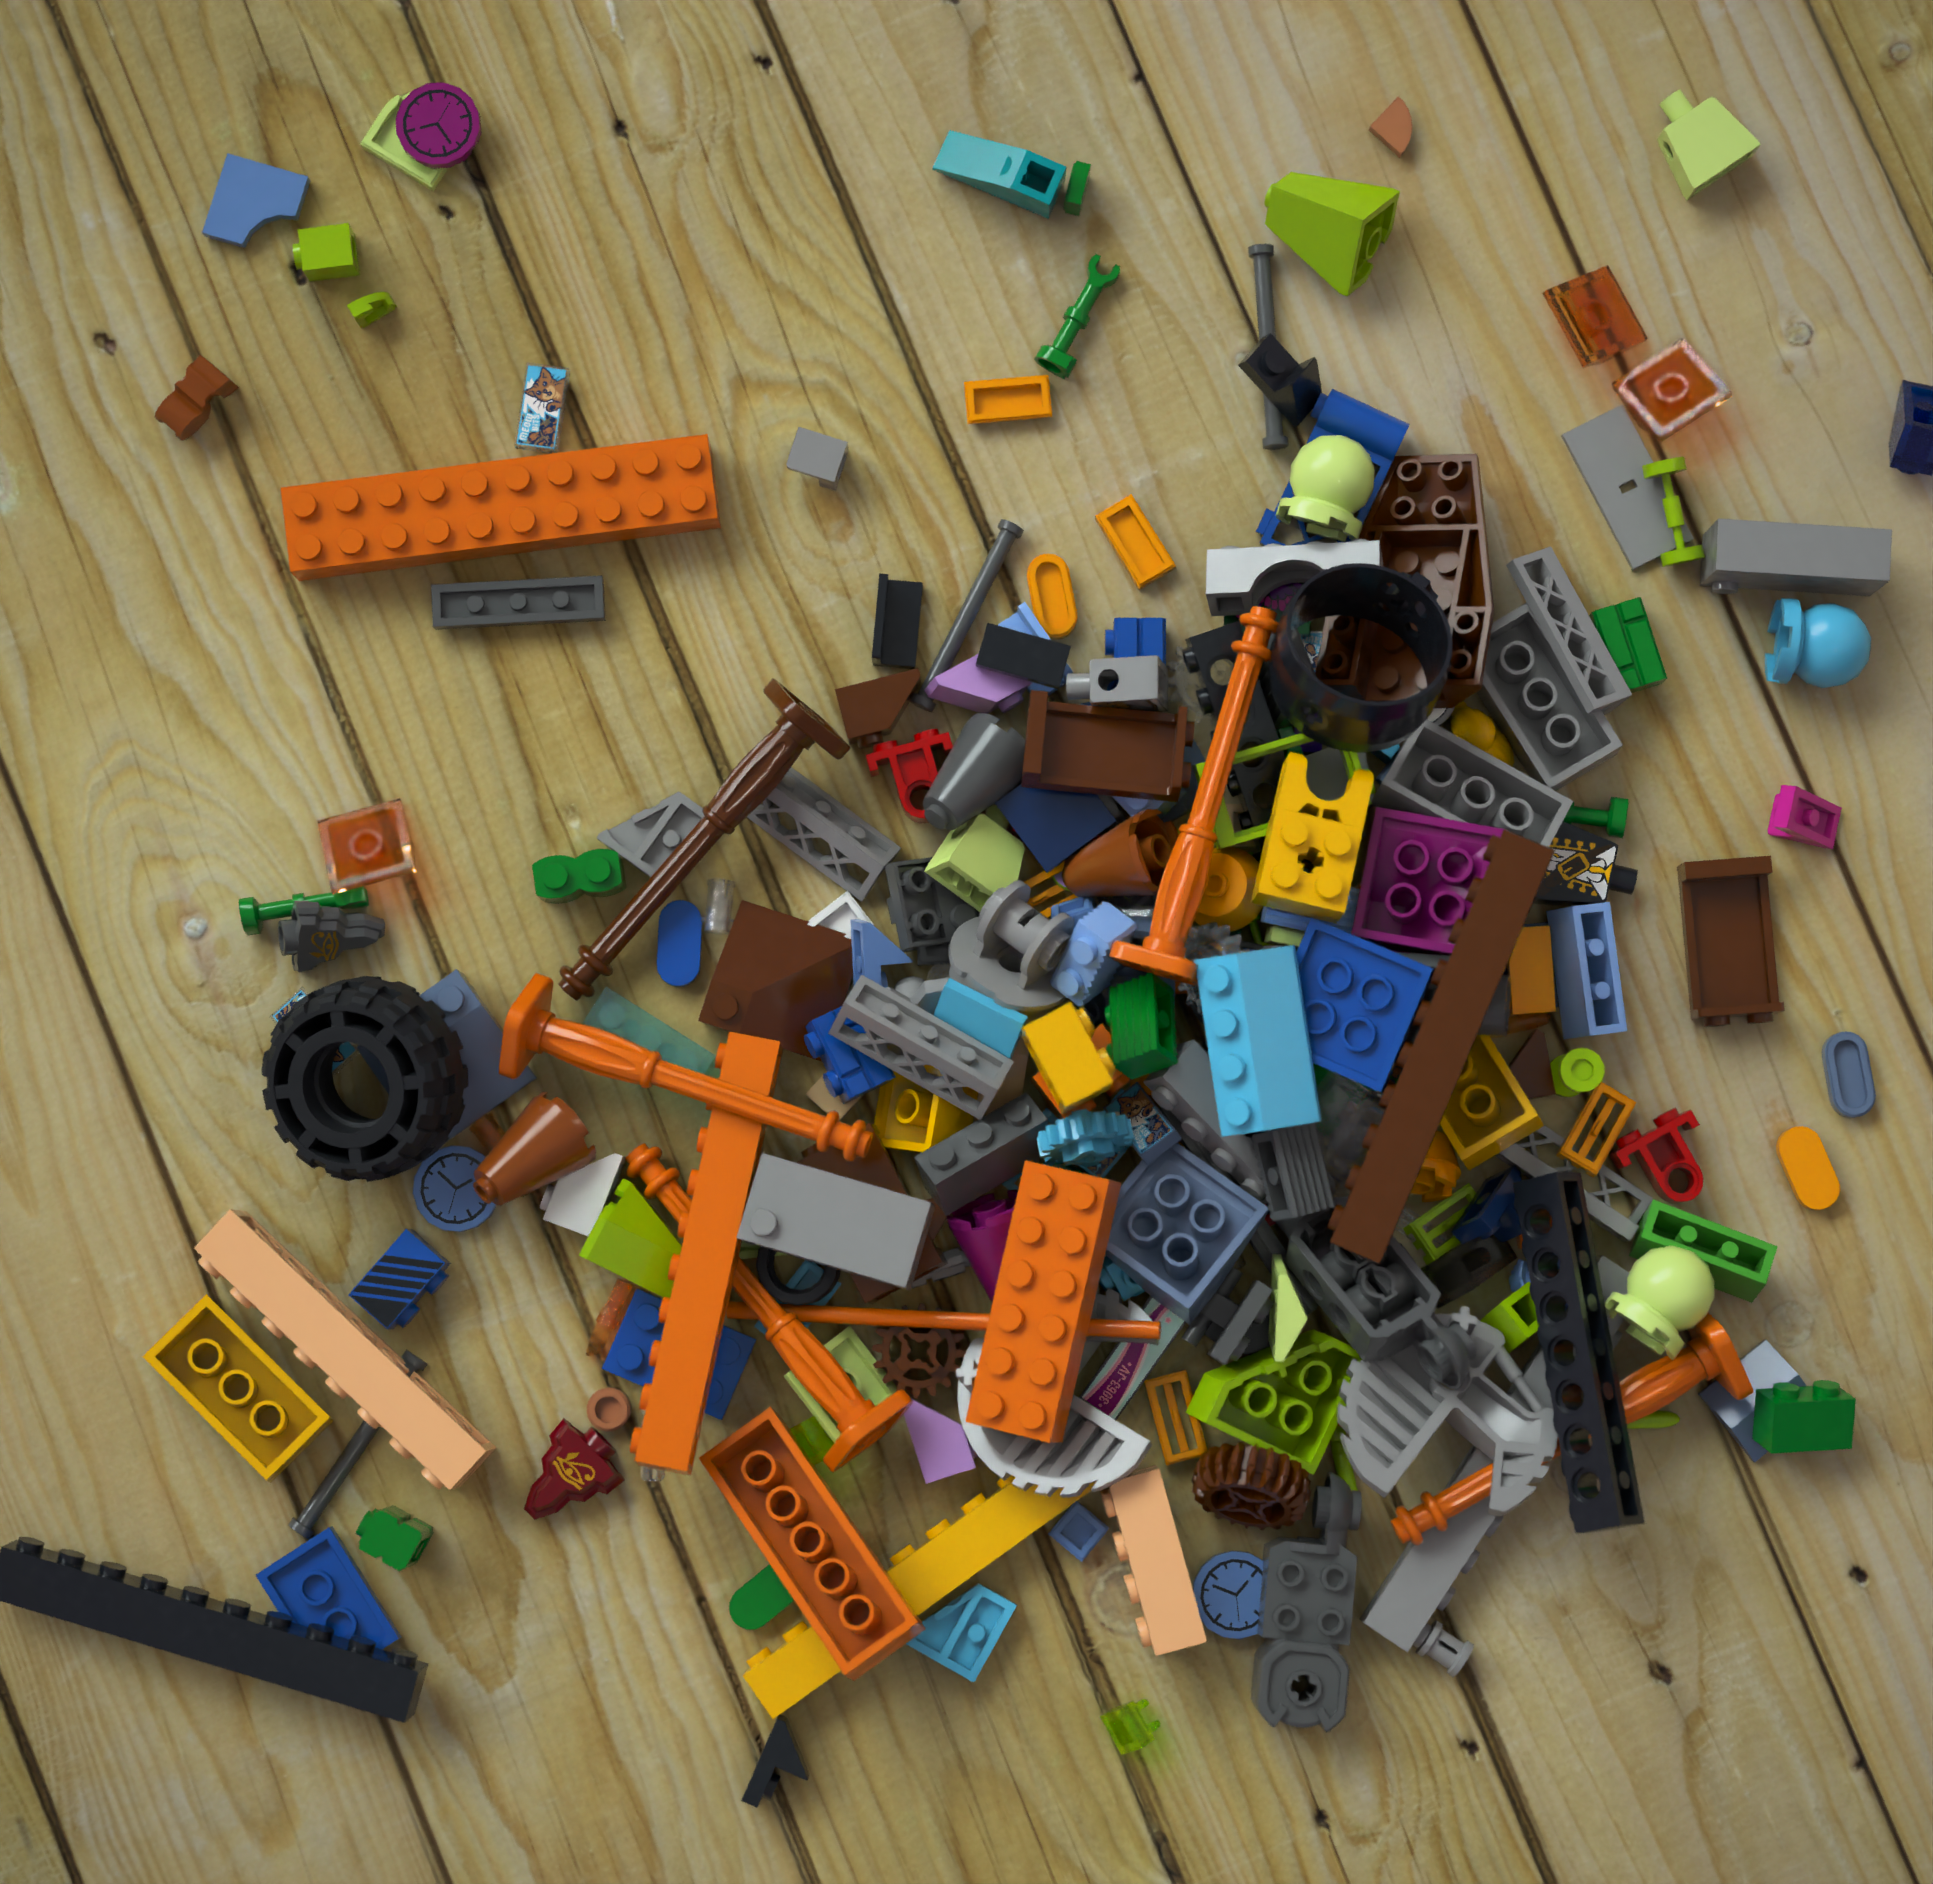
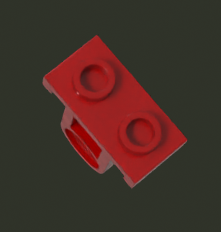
M937 728L919 732L914 735V742L898 746L897 740L877 744L872 747L873 753L866 755L871 777L879 775L878 766L890 763L902 809L909 819L920 824L929 822L924 815L925 810H918L912 806L910 802L911 796L914 792L921 789L929 791L938 774L932 751L943 748L945 756H948L953 747L949 732L939 734Z
M1675 1107L1653 1119L1656 1127L1641 1135L1639 1129H1636L1615 1141L1619 1148L1609 1155L1617 1169L1625 1168L1632 1164L1628 1155L1633 1153L1653 1189L1661 1199L1669 1203H1682L1693 1200L1700 1194L1703 1188V1174L1677 1127L1682 1126L1684 1131L1700 1125L1692 1110L1679 1114ZM1674 1169L1683 1171L1687 1176L1688 1185L1682 1193L1673 1191L1669 1186L1668 1178Z

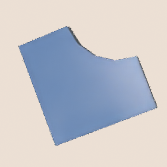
M227 153L204 224L203 235L245 248L252 235L266 223L280 219L298 220L310 184L309 177Z

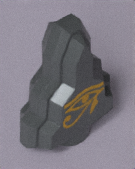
M294 901L291 919L278 922V940L281 954L283 956L292 955L293 969L298 972L312 970L321 962L335 960L344 950L364 948L385 936L384 919L361 913H344L338 907L320 906L318 902Z

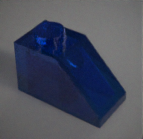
M1902 380L1889 440L1890 467L1897 468L1906 474L1914 475L1920 473L1929 476L1933 474V386Z

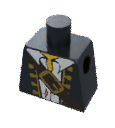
M1563 821L1549 846L1555 849V852L1533 903L1562 906L1604 903L1607 900L1609 890L1632 895L1638 870L1615 865L1618 845Z

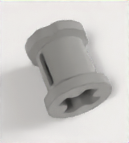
M1435 1620L1431 1625L1432 1628L1428 1636L1415 1653L1421 1657L1428 1655L1446 1667L1447 1674L1455 1677L1468 1660L1474 1644L1469 1641L1461 1642L1443 1630V1624Z

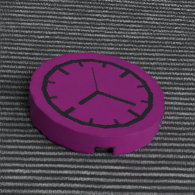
M444 82L427 83L412 90L401 102L396 116V134L405 153L413 160L433 169L451 168L465 161L471 155L481 136V117L472 98L459 87Z

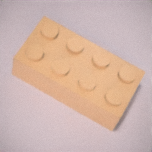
M1154 1465L1135 1470L1107 1489L1100 1490V1494L1108 1518L1116 1516L1119 1531L1111 1534L1118 1559L1120 1561L1128 1560L1131 1574L1124 1575L1123 1578L1131 1604H1140L1143 1616L1135 1618L1141 1643L1143 1648L1151 1646L1155 1656L1202 1644L1207 1642L1160 1469Z

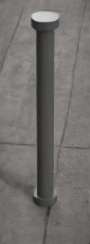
M1256 244L1248 247L1249 258L1253 259L1260 341L1262 337L1270 333L1276 338L1270 257L1274 255V247L1271 244ZM1263 393L1266 438L1262 439L1263 449L1277 450L1288 447V437L1283 436L1282 413Z
M1001 519L997 526L1000 532L918 694L913 693L910 699L912 704L923 710L933 712L936 704L933 702V698L928 697L925 688L934 677L950 669L1015 538L1020 539L1024 532L1021 527L1008 520Z
M407 1349L402 1355L405 1362L404 1365L409 1369L407 1373L409 1377L413 1371L418 1372L419 1369L424 1371L428 1363ZM362 1422L298 1519L293 1517L288 1524L289 1527L308 1539L312 1537L315 1532L312 1529L380 1426L374 1429L367 1422Z

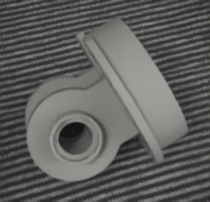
M1017 880L1006 888L1001 887L996 890L983 905L979 917L964 922L954 932L948 950L951 964L949 978L994 999V1002L1003 1008L1016 1010L1028 1016L1025 1024L1028 1025L1051 1013L1055 1006L1067 998L1051 986L1050 980L1069 942L1074 928V919L1066 913H1060L1049 920L1027 903L1031 889L1023 881Z

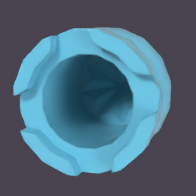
M1781 598V600L1775 601L1767 633H1776L1774 653H1765V675L1767 681L1787 684L1791 680L1792 675L1796 673L1807 684L1828 688L1846 684L1859 676L1869 661L1871 636L1865 623L1854 610L1835 603L1815 604L1802 611L1798 599Z

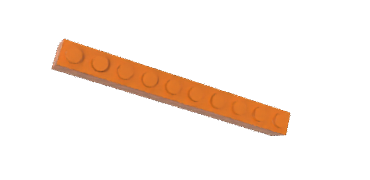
M729 1031L727 1044L720 1042L716 1054L715 1068L721 1069L719 1079L773 1098L783 1055V1047L780 1041ZM707 1103L706 1110L712 1111L708 1127H701L696 1152L702 1153L699 1170H691L687 1186V1194L693 1195L689 1212H682L678 1226V1237L683 1238L680 1255L673 1254L669 1266L668 1280L674 1281L670 1298L663 1297L659 1312V1323L664 1324L661 1341L654 1340L650 1352L649 1366L655 1367L651 1384H644L640 1397L639 1409L645 1410L642 1428H634L630 1443V1453L636 1454L634 1461L639 1466L691 1476L740 1253L742 1241L736 1237L759 1165L767 1124Z

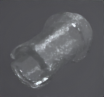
M726 879L708 880L706 916L701 918L702 924H705L704 932L720 935L729 934L730 927H732L734 919H731L734 881L728 880L725 883Z

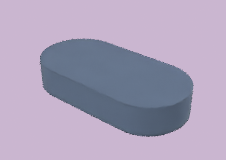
M1846 1031L1836 1033L1825 1041L1821 1054L1829 1100L1832 1108L1839 1115L1847 1118L1860 1117L1872 1109L1876 1099L1868 1049L1864 1040L1859 1035Z

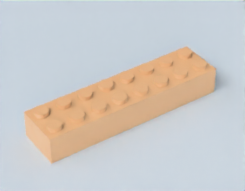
M230 1209L194 1247L202 1256L198 1263L216 1279L220 1276L227 1279L234 1286L230 1293L235 1299L248 1309L253 1306L260 1310L266 1316L261 1321L263 1325L279 1339L284 1336L297 1345L293 1351L294 1354L309 1368L313 1369L315 1366L321 1368L329 1376L325 1383L338 1396L343 1399L347 1396L353 1398L361 1406L357 1411L360 1417L374 1429L380 1426L393 1436L389 1441L390 1445L404 1458H416L425 1467L421 1474L437 1489L440 1490L442 1487H447L449 1490L461 1487L495 1451L497 1447L415 1371L409 1377L407 1375L409 1369L404 1365V1360L247 1211Z

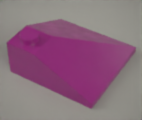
M1376 807L1352 935L1386 949L1451 956L1455 945L1448 942L1450 933L1457 918L1466 920L1472 903L1465 901L1474 877L1477 876L1483 879L1490 862L1482 858L1491 836L1501 837L1504 829Z

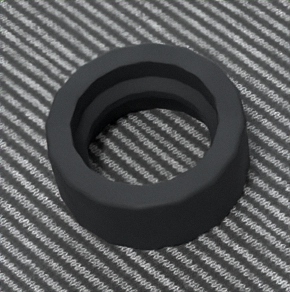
M760 1247L758 1250L756 1268L760 1283L772 1297L782 1303L800 1306L820 1301L832 1292L840 1278L841 1270L824 1266L822 1276L813 1286L802 1290L791 1289L782 1284L776 1276L774 1259L777 1251Z

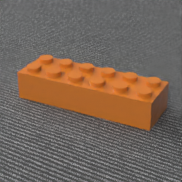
M1025 1160L965 1422L1047 1443L1063 1442L1121 1182Z
M769 1407L699 1457L703 1466L846 1677L855 1681L926 1630L782 1417L773 1408Z

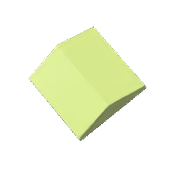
M1272 1254L1271 1289L1273 1291L1270 1294V1300L1274 1304L1269 1311L1268 1340L1274 1361H1284L1308 1318L1301 1297L1281 1254Z
M851 1326L824 1345L844 1369L865 1400L870 1399L877 1406L896 1392L897 1387L893 1381L886 1384L882 1381L886 1372L883 1368L874 1367V1363L877 1360ZM789 1371L783 1377L835 1443L841 1435V1432L837 1429L838 1423L811 1396L793 1372Z

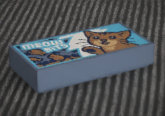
M1138 1082L1103 1107L1107 1113L1115 1112L1116 1116L1125 1114L1127 1119L1130 1118L1134 1136L1132 1146L1147 1165L1182 1139Z

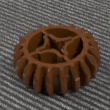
M1238 1442L1234 1446L1229 1443H1222L1221 1447L1212 1446L1209 1447L1207 1452L1201 1453L1193 1473L1192 1492L1195 1494V1501L1202 1505V1509L1206 1512H1213L1217 1519L1229 1520L1231 1525L1235 1523L1244 1525L1246 1529L1252 1526L1258 1527L1261 1530H1265L1266 1527L1278 1530L1281 1529L1282 1525L1289 1527L1293 1526L1295 1521L1302 1520L1307 1504L1310 1502L1311 1481L1308 1479L1309 1472L1301 1468L1300 1462L1289 1460V1455L1286 1453L1279 1454L1274 1452L1272 1447L1269 1449L1261 1448L1257 1443L1254 1446H1248L1242 1442Z

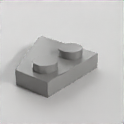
M677 792L662 800L660 804L631 816V819L616 827L600 832L597 839L611 850L618 852L621 857L651 878L704 817L702 813L703 808L681 792Z

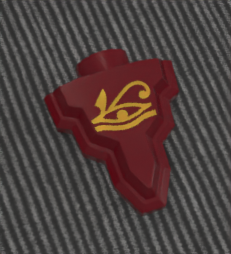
M563 1418L549 1435L552 1446L542 1457L543 1474L531 1486L524 1510L536 1520L559 1512L570 1500L586 1502L597 1492L609 1494L625 1481L621 1473L617 1471L609 1460L617 1451L595 1428L591 1427L583 1434Z

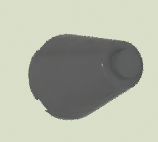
M986 713L974 714L965 723L923 800L924 815L931 825L938 829L955 830L994 805L1022 783L1026 740L1015 729L1011 727L1007 732L995 725L1000 719Z

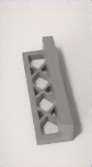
M1550 546L1510 561L1506 565L1587 714L1599 710L1604 715L1611 713L1632 696V693L1552 547Z
M792 767L778 786L763 801V804H760L747 816L748 819L846 891L848 890L850 894L861 902L867 897L881 873L885 870V865L890 864L901 850L900 846ZM777 812H787L795 819L798 830H788L781 825ZM821 837L829 843L832 855H822L815 850L812 838ZM846 863H856L870 873L863 884L849 875Z
M862 974L844 1001L828 1033L979 1120L982 1119L1014 1063L1013 1060ZM849 1018L863 1026L866 1033H858L844 1025L846 1019ZM885 1043H893L900 1047L904 1055H897L888 1050ZM923 1065H931L937 1068L942 1076L935 1077L928 1073ZM962 1087H970L984 1095V1098L979 1102L965 1094Z
M1545 1125L1536 1130V1132L1546 1139L1535 1141L1534 1134L1531 1133L1527 1136L1528 1142L1515 1143L1495 1155L1509 1166L1515 1165L1520 1173L1529 1179L1554 1172H1572L1573 1169H1577L1567 1159L1563 1160L1564 1167L1552 1168L1538 1159L1536 1145L1552 1142L1560 1148L1565 1140ZM1574 1145L1572 1150L1578 1152L1579 1148ZM1530 1147L1531 1153H1529L1523 1148ZM1587 1154L1586 1158L1593 1161L1594 1158ZM1602 1165L1597 1174L1601 1191L1589 1193L1584 1190L1589 1219L1621 1241H1630L1640 1227L1637 1225L1638 1221L1653 1198ZM1605 1178L1618 1187L1607 1189ZM1625 1191L1639 1200L1629 1218H1626L1611 1208L1608 1194ZM1600 1195H1602V1200H1603V1202H1602L1601 1200H1599L1598 1198H1596L1595 1196H1600Z

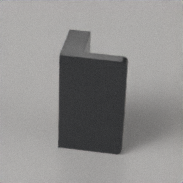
M879 573L872 648L873 666L903 669L916 668L923 583L889 580L888 574Z

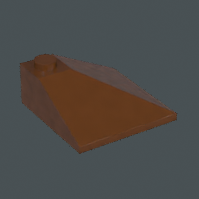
M742 900L713 974L698 1021L730 1032L780 1041L784 1050L815 1059L808 1051L804 1041V1035L808 1034L805 1026L815 1018L843 1005L853 977L851 939L844 937L845 933L818 924L813 927L807 925L808 921ZM820 1057L815 1059L822 1062Z

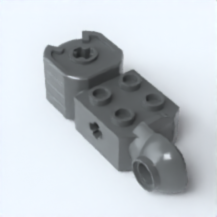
M1330 1471L1326 1475L1324 1486H1316L1313 1497L1312 1525L1313 1528H1320L1319 1538L1297 1536V1538L1277 1537L1264 1544L1257 1633L1264 1638V1643L1254 1654L1251 1701L1262 1717L1273 1728L1281 1720L1288 1725L1300 1728L1320 1725L1327 1733L1335 1728L1346 1715L1350 1668L1346 1660L1339 1653V1645L1350 1646L1357 1556L1346 1549L1348 1530L1357 1531L1359 1528L1362 1496L1361 1491L1351 1490L1344 1479ZM1305 1675L1308 1685L1303 1691L1297 1693L1291 1688V1684L1294 1679L1299 1682L1298 1676Z

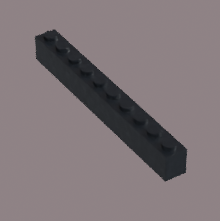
M19 1537L18 1540H14L1 1547L0 1601L403 1723L409 1720L416 1712L429 1663L417 1660L418 1655L414 1652L398 1648L392 1649V1652L375 1648L376 1642L365 1637L351 1636L349 1640L333 1635L334 1629L321 1624L311 1623L308 1627L292 1623L293 1618L285 1613L268 1611L265 1615L250 1610L251 1605L245 1601L225 1599V1602L209 1598L210 1593L198 1587L185 1586L182 1590L167 1585L168 1580L158 1575L143 1574L142 1577L126 1573L127 1568L118 1563L103 1561L99 1565L85 1561L86 1555L75 1550L61 1549L59 1552L45 1549V1543L35 1538Z

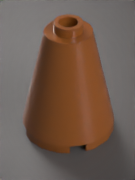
M1146 809L1136 813L1065 860L1062 870V879L1065 886L1077 897L1157 896L1164 870L1179 836L1175 825L1171 821L1163 822L1157 816L1162 812L1157 809Z
M544 1091L534 1097L474 1171V1190L485 1203L490 1204L493 1202L498 1206H502L576 1172L595 1160V1145L593 1144L590 1148H587L583 1137L589 1134L586 1126L562 1099L556 1096L550 1101L546 1099L548 1092Z

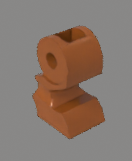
M200 354L187 367L185 377L175 383V391L168 395L160 404L155 413V419L160 423L164 422L176 432L177 438L184 441L197 432L209 419L211 399L214 396L226 398L237 390L239 386Z

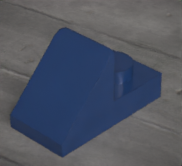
M1515 1165L1485 1179L1451 1231L1461 1244H1465L1477 1237L1484 1240L1491 1235H1494L1500 1242H1506L1522 1234L1519 1216L1514 1207L1515 1193L1513 1183L1522 1181L1519 1169Z

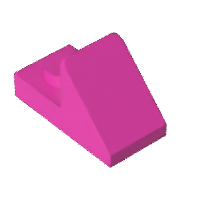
M1781 785L1780 793L1776 794L1767 831L1768 834L1775 837L1833 849L1842 808L1797 786Z

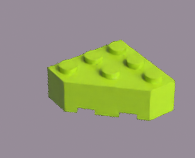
M1312 1329L1298 1335L1284 1361H1274L1271 1347H1267L1240 1358L1237 1362L1233 1361L1204 1373L1185 1413L1252 1446L1257 1443L1261 1448L1269 1449L1272 1447L1276 1453H1286L1289 1455V1460H1297L1301 1463V1468L1314 1475L1338 1425L1337 1406L1340 1403L1346 1407V1403L1339 1396V1391L1343 1379L1348 1383L1351 1382V1378L1346 1374L1347 1369L1353 1358L1358 1362L1362 1358L1352 1346Z

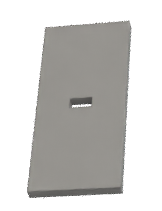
M1623 404L1562 434L1561 437L1632 571L1660 557V554L1676 549L1673 529H1668L1662 499L1666 498L1662 477L1644 479L1642 466L1653 463V460ZM1633 481L1635 488L1622 494L1619 487ZM1686 523L1681 526L1684 544L1694 538Z

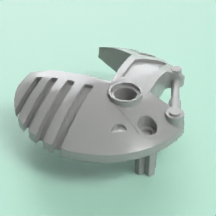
M1099 1287L1097 1288L1091 1318L1152 1321L1130 1299L1128 1300L1127 1308L1122 1304L1120 1293L1107 1288L1106 1296L1099 1294ZM1087 1336L1078 1374L1101 1342L1158 1345L1159 1339ZM976 1338L971 1342L964 1356L961 1368L956 1370V1377L959 1379L957 1400L962 1427L973 1450L983 1463L1004 1481L1011 1475L1014 1476L1015 1479L1011 1483L1014 1487L1027 1491L1033 1484L1038 1485L1034 1492L1037 1495L1050 1497L1058 1488H1064L1059 1494L1061 1497L1079 1496L1090 1483L1096 1482L1091 1491L1097 1492L1117 1483L1133 1472L1152 1447L1148 1439L1074 1394L1063 1442L1047 1443L965 1422L984 1338Z
M1461 1306L1459 1312L1452 1313V1315L1435 1314L1446 1327L1452 1324L1461 1326L1471 1337L1476 1348V1357L1469 1361L1468 1375L1457 1390L1445 1388L1440 1381L1434 1380L1421 1366L1416 1348L1412 1344L1394 1356L1381 1361L1361 1360L1358 1362L1353 1358L1346 1372L1351 1378V1382L1348 1383L1343 1379L1339 1391V1396L1346 1403V1407L1340 1403L1337 1406L1338 1424L1349 1434L1350 1439L1343 1433H1341L1340 1439L1346 1456L1357 1475L1366 1485L1383 1498L1388 1495L1444 1420L1465 1439L1494 1460L1488 1514L1503 1516L1517 1508L1537 1488L1527 1486L1528 1483L1541 1482L1550 1466H1542L1541 1464L1553 1459L1558 1434L1553 1425L1554 1411L1552 1408H1544L1522 1377L1523 1373L1503 1346L1505 1343L1503 1333L1484 1322L1478 1321L1477 1316L1469 1315V1307ZM1493 1360L1496 1361L1510 1383H1514L1533 1412L1523 1408L1484 1375Z

